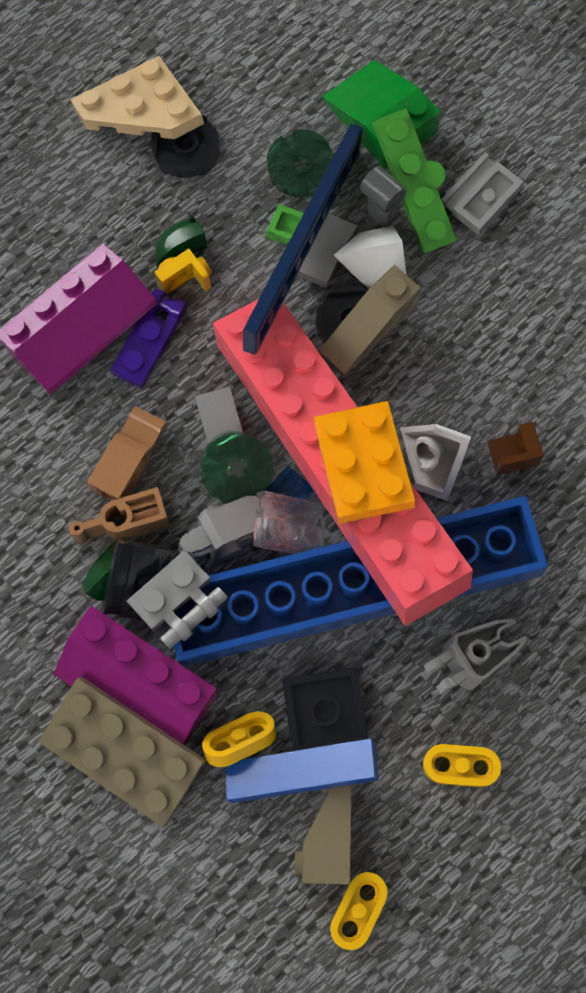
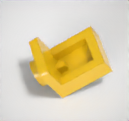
M187 249L177 257L165 259L158 269L154 271L157 284L162 291L166 292V295L195 277L205 292L211 288L209 275L212 274L209 265L202 256L196 258L190 249Z

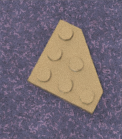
M160 56L146 61L70 99L76 114L86 129L99 131L101 126L116 128L117 133L143 136L144 131L160 133L161 138L176 139L204 124L202 114Z

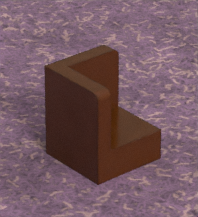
M533 422L519 425L516 433L513 435L493 439L488 442L489 452L497 476L539 466L544 456Z

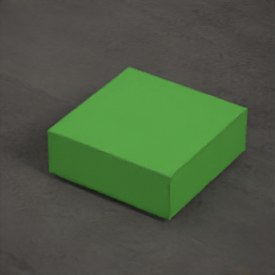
M279 204L266 231V238L287 245L304 213Z

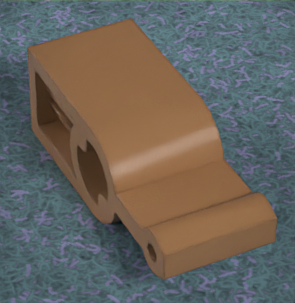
M134 406L123 428L113 437L88 479L87 484L91 491L110 501L129 496L147 466L152 450L159 437L163 434L167 422Z
M158 487L112 500L103 506L99 518L83 523L74 521L68 526L75 542L84 544L89 538L105 533L114 540H127L170 527V523ZM121 515L126 521L123 525L116 527L111 520L115 516Z

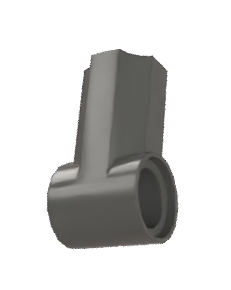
M382 166L372 169L363 179L359 188L367 196V220L374 226H388L396 219L397 206L407 192V188Z

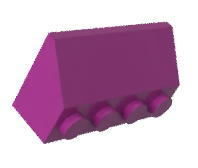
M102 243L0 329V342L10 356L51 395L158 303L127 264Z
M93 606L89 607L68 637L54 671L55 676L71 687L78 677L85 678L183 745L187 744L219 696L217 688Z

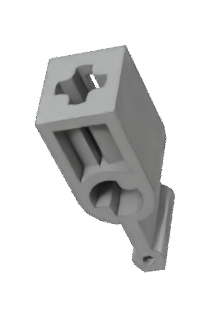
M230 386L195 396L220 487L224 488L256 479Z

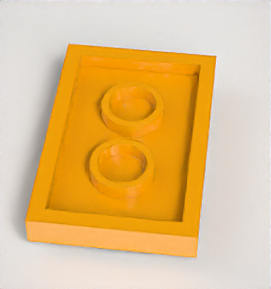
M388 401L313 417L338 524L415 508L413 491Z

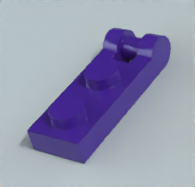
M158 288L151 292L158 304L137 321L110 368L112 375L141 389L146 384L188 306L187 302L179 298L173 300L166 297V292ZM160 309L169 313L165 321L156 317Z

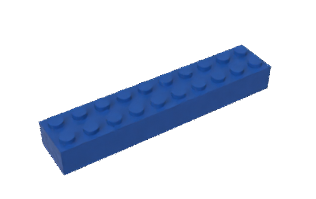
M526 496L436 518L473 569L471 589L455 598L541 577L548 567ZM344 541L209 575L211 581L201 591L208 596L219 587L228 598L217 607L219 611L212 618L206 617L191 630L192 635L185 642L180 640L174 645L178 663L188 667L396 614V612L350 543ZM190 599L175 612V615L181 620L197 605Z

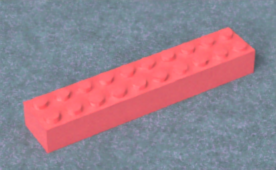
M258 300L214 322L213 328L218 348L405 626L409 625L471 589L473 569L411 482L415 508L338 524L313 417L357 408V406L286 305L282 304L258 353L255 355L243 351V329Z

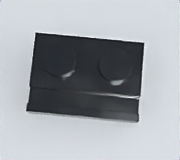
M116 539L101 608L103 614L109 615L111 613L118 614L120 617L142 619L128 604L127 600L169 564L172 553L170 547L135 541L131 543L122 541V539Z

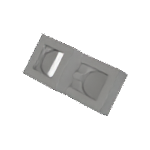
M328 214L297 276L326 288L340 265V261L334 254L354 237L357 225Z

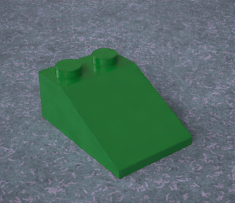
M375 59L322 96V100L347 128H349L350 124L362 127L361 143L385 170L389 167L372 125L373 121L407 108L420 144L438 132L441 111L419 87Z

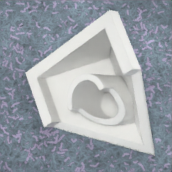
M394 226L359 232L334 254L368 289L393 265H396L406 274L403 242Z
M438 424L401 427L400 430L415 480V489L448 501L471 436Z

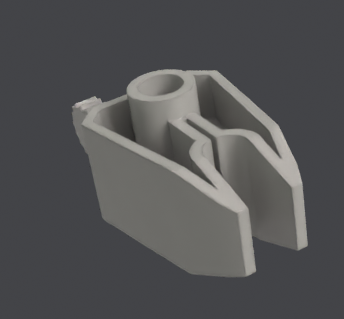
M245 496L220 507L219 505L211 506L200 513L197 528L190 530L188 534L185 533L184 536L182 535L179 540L178 553L181 554L185 550L193 560H198L209 554L213 561L221 558L224 561L229 560L240 554L243 547L260 539L275 523L277 513L267 496Z
M513 619L495 620L456 633L444 644L442 654L424 665L426 671L430 673L438 671L447 664L453 673V676L443 679L436 686L440 694L457 685L473 690L513 657L525 644L527 638L524 636L512 643H505L499 640L501 639L500 635L512 628L517 622Z

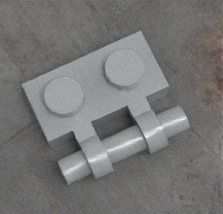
M184 550L130 597L127 602L153 632L164 622L171 627L160 637L163 643L171 649L180 640L185 642L192 635L191 630L206 617L212 618L219 611L217 607L228 597L219 587L208 596L201 591L211 581L210 577ZM192 599L197 606L180 620L175 615V612Z

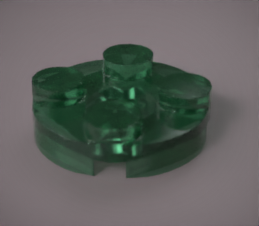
M305 129L294 130L292 135H287L284 138L283 135L278 137L270 146L267 154V169L271 184L286 195L312 198L334 156L328 141L322 135ZM301 158L307 159V168L297 169L292 164L293 161L299 162Z
M228 431L216 436L207 444L201 457L200 475L207 491L213 497L221 500L222 503L227 504L245 496H261L273 480V460L269 450L259 438L240 431ZM236 458L238 462H246L247 466L244 467V474L237 477L235 474H227L226 470L231 467L229 463L231 459Z

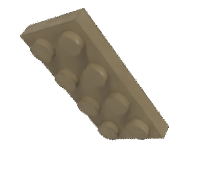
M78 677L38 741L162 827L168 824L206 762V759L83 677Z

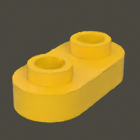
M256 711L211 731L202 742L206 761L215 767H227L267 748L276 739L277 733L274 720L268 713Z
M439 744L430 748L424 756L423 770L426 776L437 784L482 788L493 784L498 779L501 773V762L496 753L488 748ZM445 758L449 763L448 770L445 772L438 771L435 767L436 759ZM476 761H482L486 764L487 772L485 775L475 773L473 766Z
M364 872L355 876L350 882L330 925L332 939L343 949L355 950L366 943L387 900V886L377 874ZM364 885H371L375 890L373 899L369 901L363 900L360 896V889ZM347 921H353L357 925L358 930L353 937H347L342 932L343 924Z

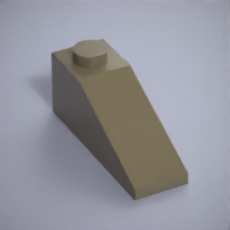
M393 265L365 293L318 352L343 376L347 375L418 305L421 288L396 265Z
M351 785L330 789L303 841V851H295V875H302V884L350 885Z

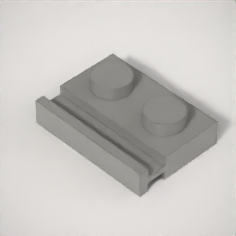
M485 152L441 200L444 208L446 207L450 210L455 218L479 235L522 189L524 181L498 161L496 163L492 161Z

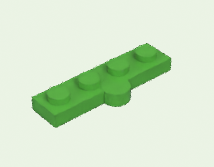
M407 108L373 121L372 125L392 176L407 188L402 203L422 254L457 241L437 189L445 180V169L437 161L426 160Z

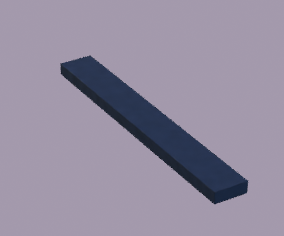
M350 124L243 329V351L253 355L258 353L360 153L362 127Z

